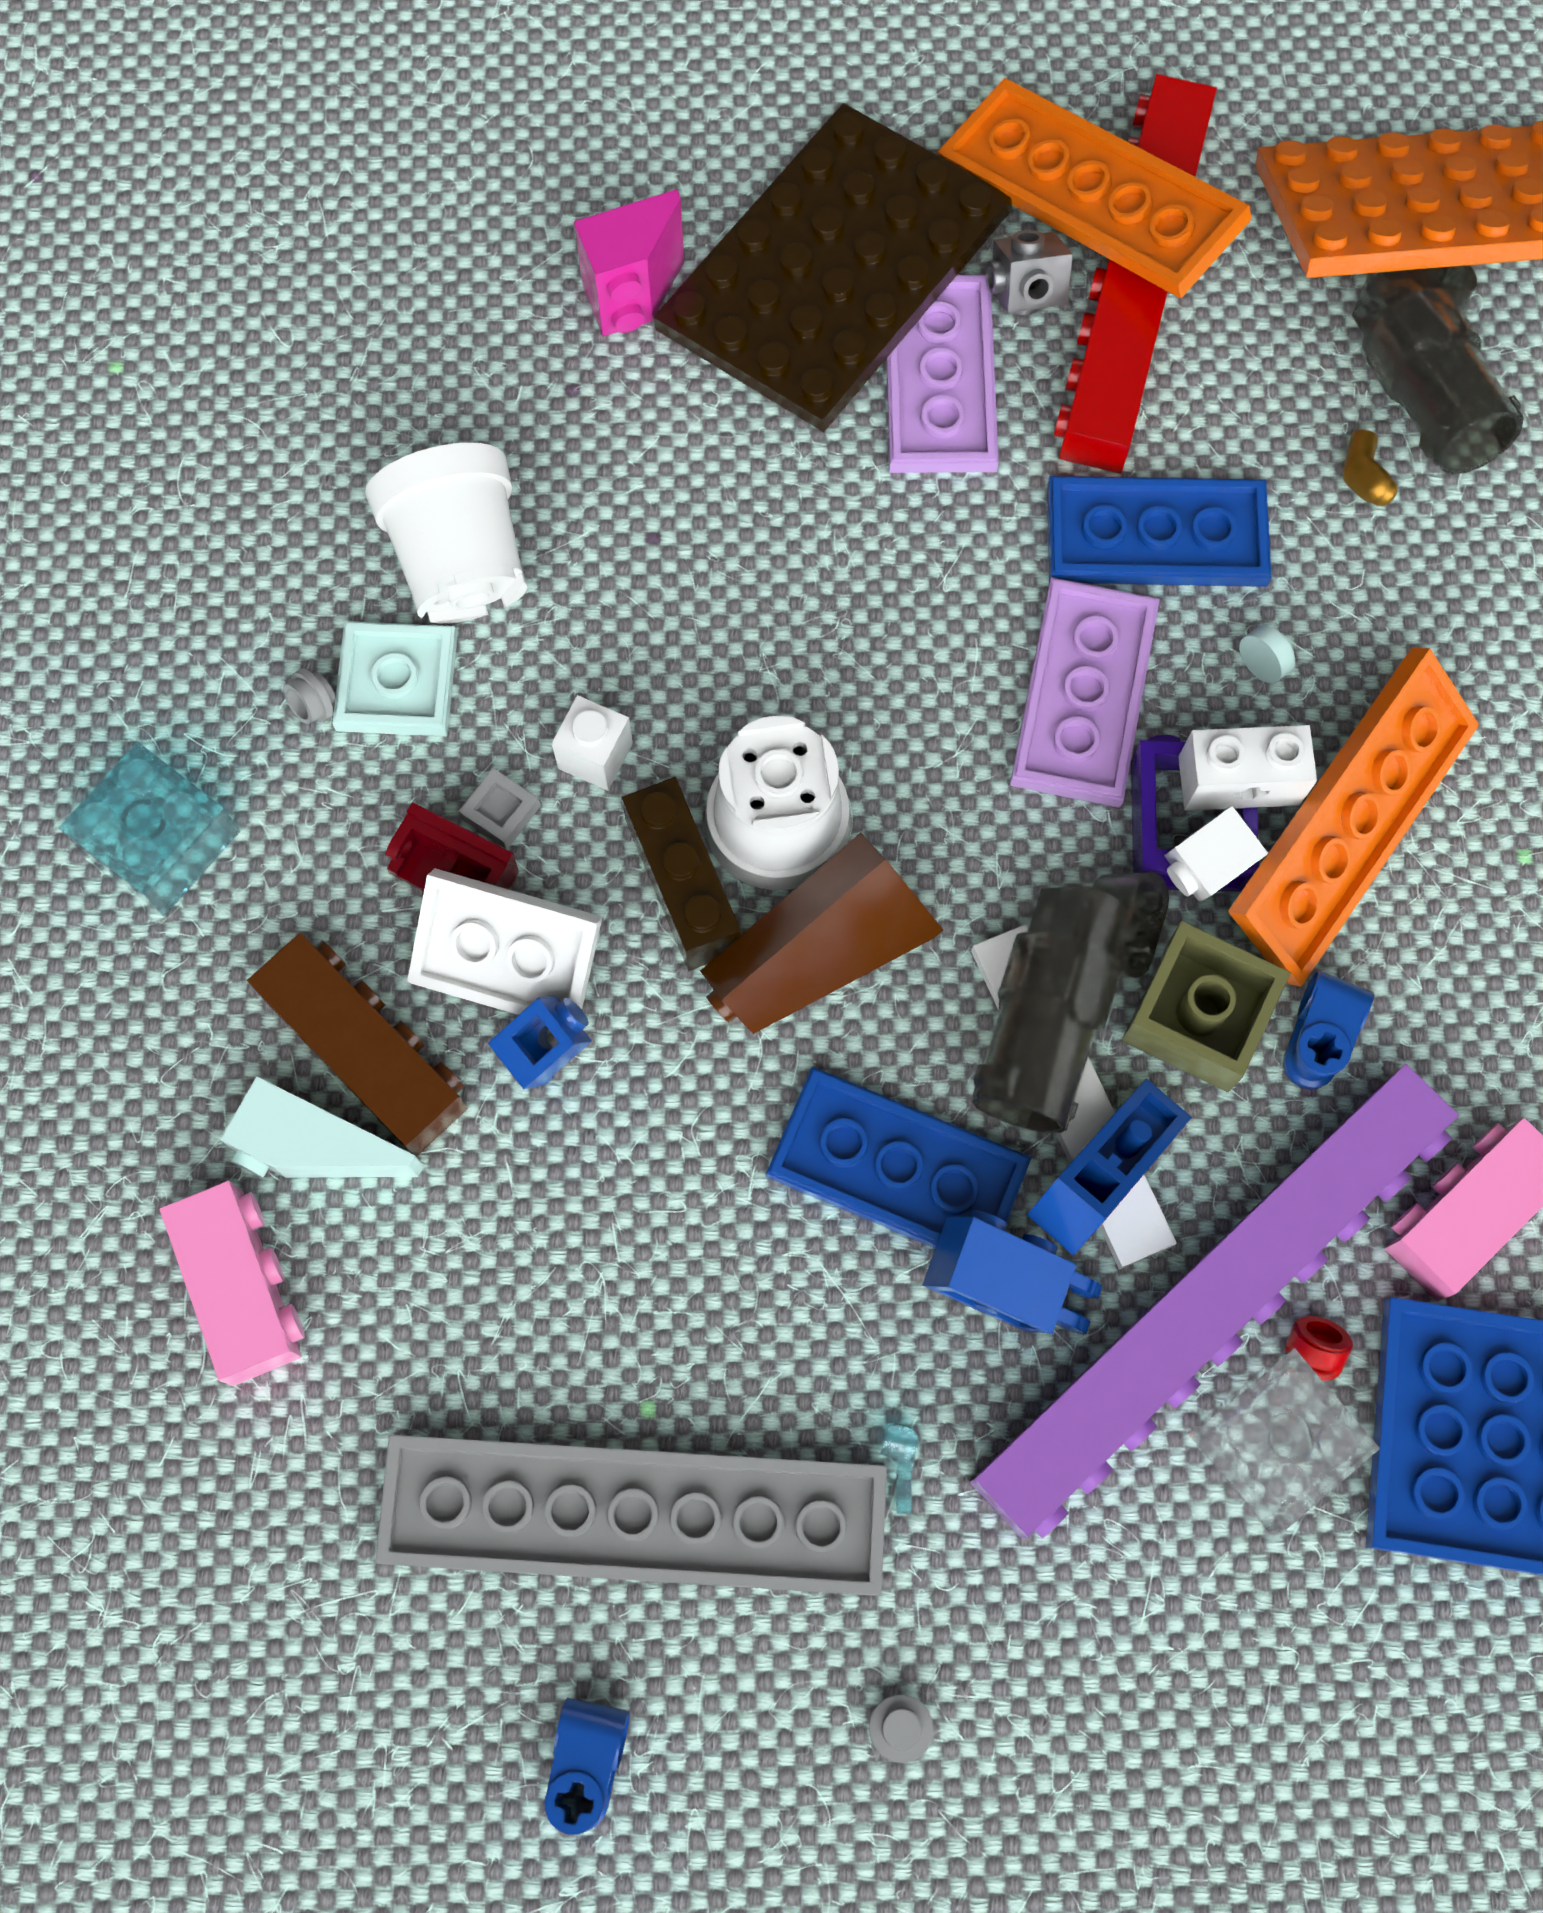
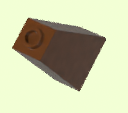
M860 832L700 970L713 988V991L706 998L726 1022L730 1023L738 1017L755 1034L932 940L943 929L889 862Z

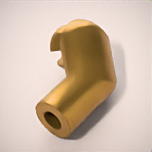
M1356 430L1351 434L1343 468V480L1364 501L1372 502L1376 506H1385L1396 497L1398 486L1396 481L1390 478L1389 472L1374 460L1378 436L1369 430Z

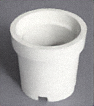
M453 443L420 450L382 468L370 479L365 488V495L378 527L388 532L412 593L417 614L422 618L427 612L432 623H457L489 615L486 604L502 599L505 608L520 599L527 590L508 499L512 493V484L507 459L503 451L495 446L483 443Z
M769 716L748 723L738 731V736L725 748L720 758L719 773L714 779L708 794L704 824L706 838L713 855L732 876L748 885L761 889H794L847 845L851 829L850 807L846 789L839 777L838 761L834 749L822 734L819 736L816 732L806 727L805 722L794 717ZM805 793L813 795L814 800L810 803H805L800 797ZM754 800H760L764 803V806L759 810H755L750 804Z

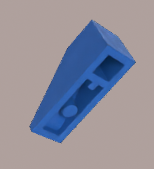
M1146 1078L1060 1174L1028 1212L1027 1216L1074 1256L1185 1127L1192 1116Z

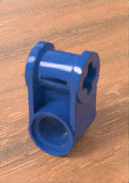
M1317 970L1314 973L1302 997L1297 1013L1298 1019L1284 1054V1071L1292 1083L1303 1089H1319L1328 1084L1335 1074L1346 1067L1351 1058L1357 1037L1371 1010L1374 992L1321 970ZM1312 1049H1315L1316 1051L1320 1052L1318 1055V1062H1320L1321 1064H1318L1314 1061L1316 1057V1052Z
M566 1698L557 1727L553 1750L554 1760L545 1796V1812L548 1821L556 1830L567 1835H580L596 1827L604 1819L609 1808L615 1774L619 1768L625 1746L630 1711ZM578 1783L584 1785V1797L593 1800V1809L581 1813L577 1821L571 1819V1807L562 1804L563 1793L575 1791Z

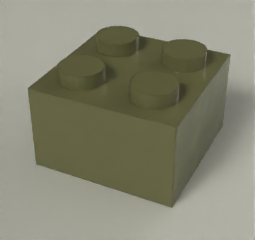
M1181 921L1168 941L1121 1041L1221 1090L1229 1092L1244 1077L1291 972Z

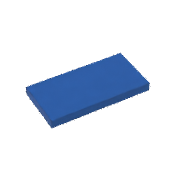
M1049 476L1047 483L1049 583L1052 577L1083 584L1267 587L1271 580L1267 484L1265 479Z
M812 1066L768 1167L766 1177L936 1248L947 1217H971L972 1211L977 1210L989 1213L1007 1222L1032 1157Z

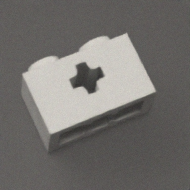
M1310 725L1192 730L1178 757L1184 811L1228 809L1231 806L1234 809L1300 806L1317 781Z

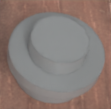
M300 669L293 673L291 682L284 685L283 692L295 716L305 724H310L315 720L322 723L333 716L332 704L335 702V695L328 681L318 673L313 675L306 669Z
M903 1694L889 1696L883 1699L871 1714L869 1721L870 1739L876 1750L886 1759L897 1763L914 1761L921 1757L931 1744L933 1738L931 1715L927 1708L914 1697Z

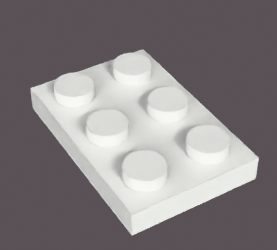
M434 868L427 875L407 982L517 1015L521 1014L538 997L557 996L560 1001L564 998H569L582 1009L603 917Z

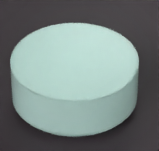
M1258 626L1240 641L1239 650L1244 664L1261 681L1270 684L1277 683L1293 670L1295 666L1293 648L1285 636L1278 630L1269 626Z

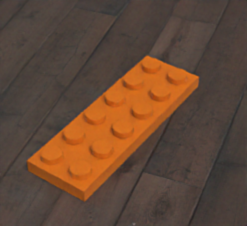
M1004 78L937 151L938 156L1011 197L1012 205L1180 299L1252 220L1250 205L1007 78Z
M1412 647L1228 910V913L1266 961L1291 972L1287 984L1302 987L1479 726L1474 715L1430 648Z

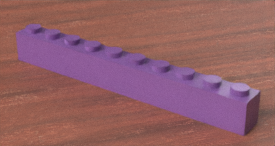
M1407 1064L1402 1066L970 1481V1484L1020 1538L1029 1537L1034 1531L1041 1538L1047 1536L1069 1514L1062 1504L1079 1487L1086 1495L1092 1492L1113 1471L1107 1460L1123 1444L1130 1452L1137 1448L1157 1428V1425L1150 1418L1166 1402L1175 1409L1201 1385L1193 1375L1209 1360L1217 1367L1226 1361L1244 1342L1236 1334L1252 1318L1259 1325L1270 1318L1286 1302V1299L1279 1293L1281 1289L1294 1277L1303 1284L1314 1275L1328 1260L1321 1251L1336 1236L1343 1243L1349 1240L1370 1219L1363 1211L1377 1196L1384 1202L1391 1199L1411 1179L1404 1169L1419 1156L1423 1161L1428 1162L1452 1139L1445 1129L1459 1115Z

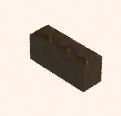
M672 777L621 798L627 826L687 970L691 971L710 963L741 936V929L676 777Z

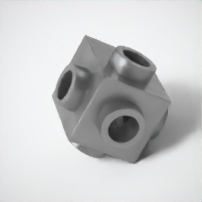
M1022 230L1014 233L1009 238L994 239L992 261L987 262L985 270L988 291L996 296L1008 313L1018 315H1031L1038 312L1041 308L1068 305L1072 253L1055 232L1040 233L1033 230Z

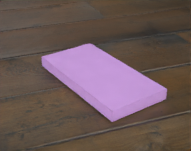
M957 275L886 358L889 473L997 472L999 459L991 294L987 288L985 275Z
M1051 577L1010 786L1121 808L1130 768L1159 598Z

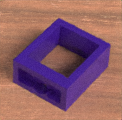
M1157 735L1148 740H1140L1131 760L1133 889L1179 890L1167 873V868L1171 864L1164 856L1172 849H1157L1155 770L1180 771L1178 757L1186 742L1181 741L1177 736ZM1236 808L1237 813L1259 840L1257 808ZM1259 861L1218 891L1242 892L1258 869Z

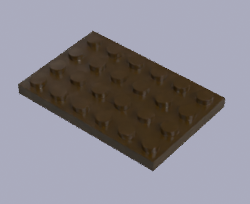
M843 103L653 316L655 329L810 425L825 432L1012 210L1011 197Z

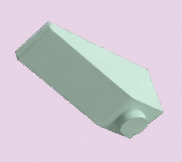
M259 1077L255 1078L220 1139L236 1152L231 1162L261 1178H264L268 1169L285 1178L419 1177L424 1168L415 1155Z

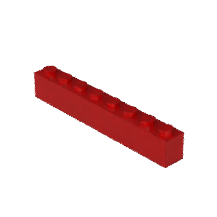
M1156 74L1151 95L1140 94L1132 126L1142 128L1140 138L1129 136L1128 142L1196 177L1217 87ZM1110 259L1107 269L1096 267L1088 300L1097 301V309L1095 314L1084 313L1077 345L1087 347L1084 360L1073 357L1065 390L1075 392L1072 406L1061 403L1053 436L1064 438L1059 455L1060 460L1121 474L1130 449L1168 291Z

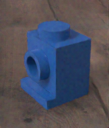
M557 996L538 997L490 1040L488 1044L524 1090L548 1084L554 1078L553 1075L591 1043L592 1040L583 1030L589 1024L588 1018L575 1002L569 998H564L560 1001ZM548 1030L559 1042L554 1047L547 1040Z

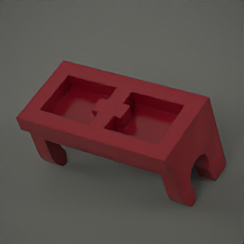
M413 802L406 811L407 815L391 839L385 853L386 856L392 858L387 867L389 874L422 891L425 889L427 875L434 868L509 890L519 873L512 852Z

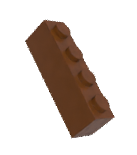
M299 933L248 978L247 982L411 1154L417 1157L467 1110V1107L458 1095L465 1086L441 1061L432 1068L418 1054L425 1045L405 1023L400 1020L392 1027L378 1013L385 1004L365 982L360 980L353 987L339 973L346 964L326 942L322 940L314 947Z

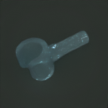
M889 1422L886 1426L880 1455L899 1459L896 1469V1513L911 1514L912 1472L918 1450V1438L916 1432L911 1427Z

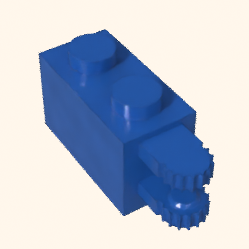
M973 1210L971 1217L946 1218L922 1286L1022 1331L1053 1334L1057 1325L1073 1333L1087 1334L1090 1320L1084 1318L1082 1314L1062 1306L1068 1290L1082 1298L1099 1299L1103 1286L1099 1282L1076 1272L1077 1264L1057 1256L1058 1246L1030 1234H1024L1022 1239L1005 1232L1006 1221L982 1211Z

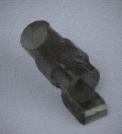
M1465 265L1368 273L1352 314L1364 335L1361 352L1385 393L1391 400L1400 403L1407 411L1421 435L1419 447L1425 457L1433 460L1434 464L1440 466L1443 472L1452 475L1468 473L1497 459L1512 446L1520 435L1524 417L1521 414L1522 406L1516 396L1508 397L1482 357L1480 353L1482 341L1464 313L1477 285V277L1472 267Z
M1152 871L1105 874L1095 881L1093 887L1041 888L1028 932L1018 933L1014 939L997 993L999 998V1016L984 1064L977 1065L973 1078L975 1088L972 1094L974 1096L972 1103L977 1109L1000 1121L1044 1133H1062L1067 1131L1069 1122L1075 1118L1078 1103L1074 1101L1095 1031L1102 1030L1106 1025L1119 978L1141 977L1149 970L1152 964L1169 904L1168 888L1164 879L1159 874Z

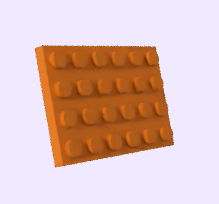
M1538 121L1532 126L1506 127L1503 125H1487L1481 130L1455 131L1452 129H1436L1430 134L1403 135L1400 133H1385L1379 138L1354 140L1349 137H1334L1329 139L1328 142L1303 144L1298 141H1283L1276 146L1258 147L1255 167L1306 278L1543 259V121Z

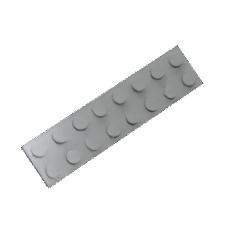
M389 1435L375 1564L881 1596L887 1466Z

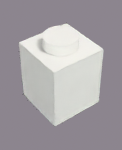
M577 695L552 742L558 769L609 791L633 744L629 717Z
M1231 806L1164 856L1171 864L1167 868V873L1175 886L1185 896L1189 897L1193 894L1201 902L1266 856L1268 852L1234 807Z

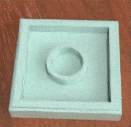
M344 621L332 723L335 730L341 732L447 737L458 635L455 626Z

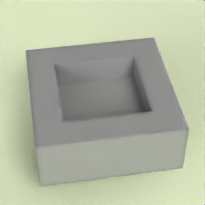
M492 768L458 812L463 821L507 850L541 805L538 797Z

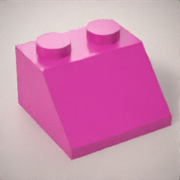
M677 189L574 221L582 285L603 337L617 332H631L642 324L653 321V316L658 312L684 264L681 198Z

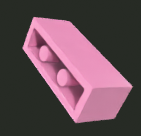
M1522 1118L1506 1129L1500 1123L1492 1126L1472 1146L1479 1155L1466 1168H1463L1457 1162L1432 1185V1188L1439 1195L1425 1209L1416 1203L1391 1226L1398 1236L1384 1249L1437 1302L1455 1295L1543 1207V1135L1525 1118Z
M226 1181L160 1208L161 1216L218 1380L235 1386L302 1358L297 1341L305 1338L304 1329L292 1304L284 1306L276 1284L285 1281L284 1274L274 1250L271 1247L264 1250L257 1228L264 1226L265 1223L253 1193L244 1194L232 1182Z

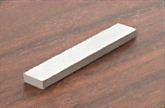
M1025 924L973 945L971 952L1069 1163H1071L1115 1114V1111ZM1145 1175L1141 1177L1099 1227L1119 1270L1177 1244Z

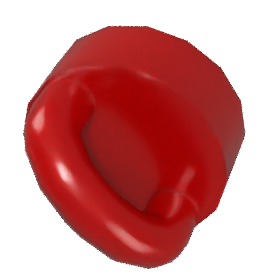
M1305 1316L1298 1318L1294 1322L1284 1349V1358L1291 1369L1303 1377L1317 1381L1333 1380L1343 1371L1353 1349V1341L1346 1330L1338 1324L1318 1316Z

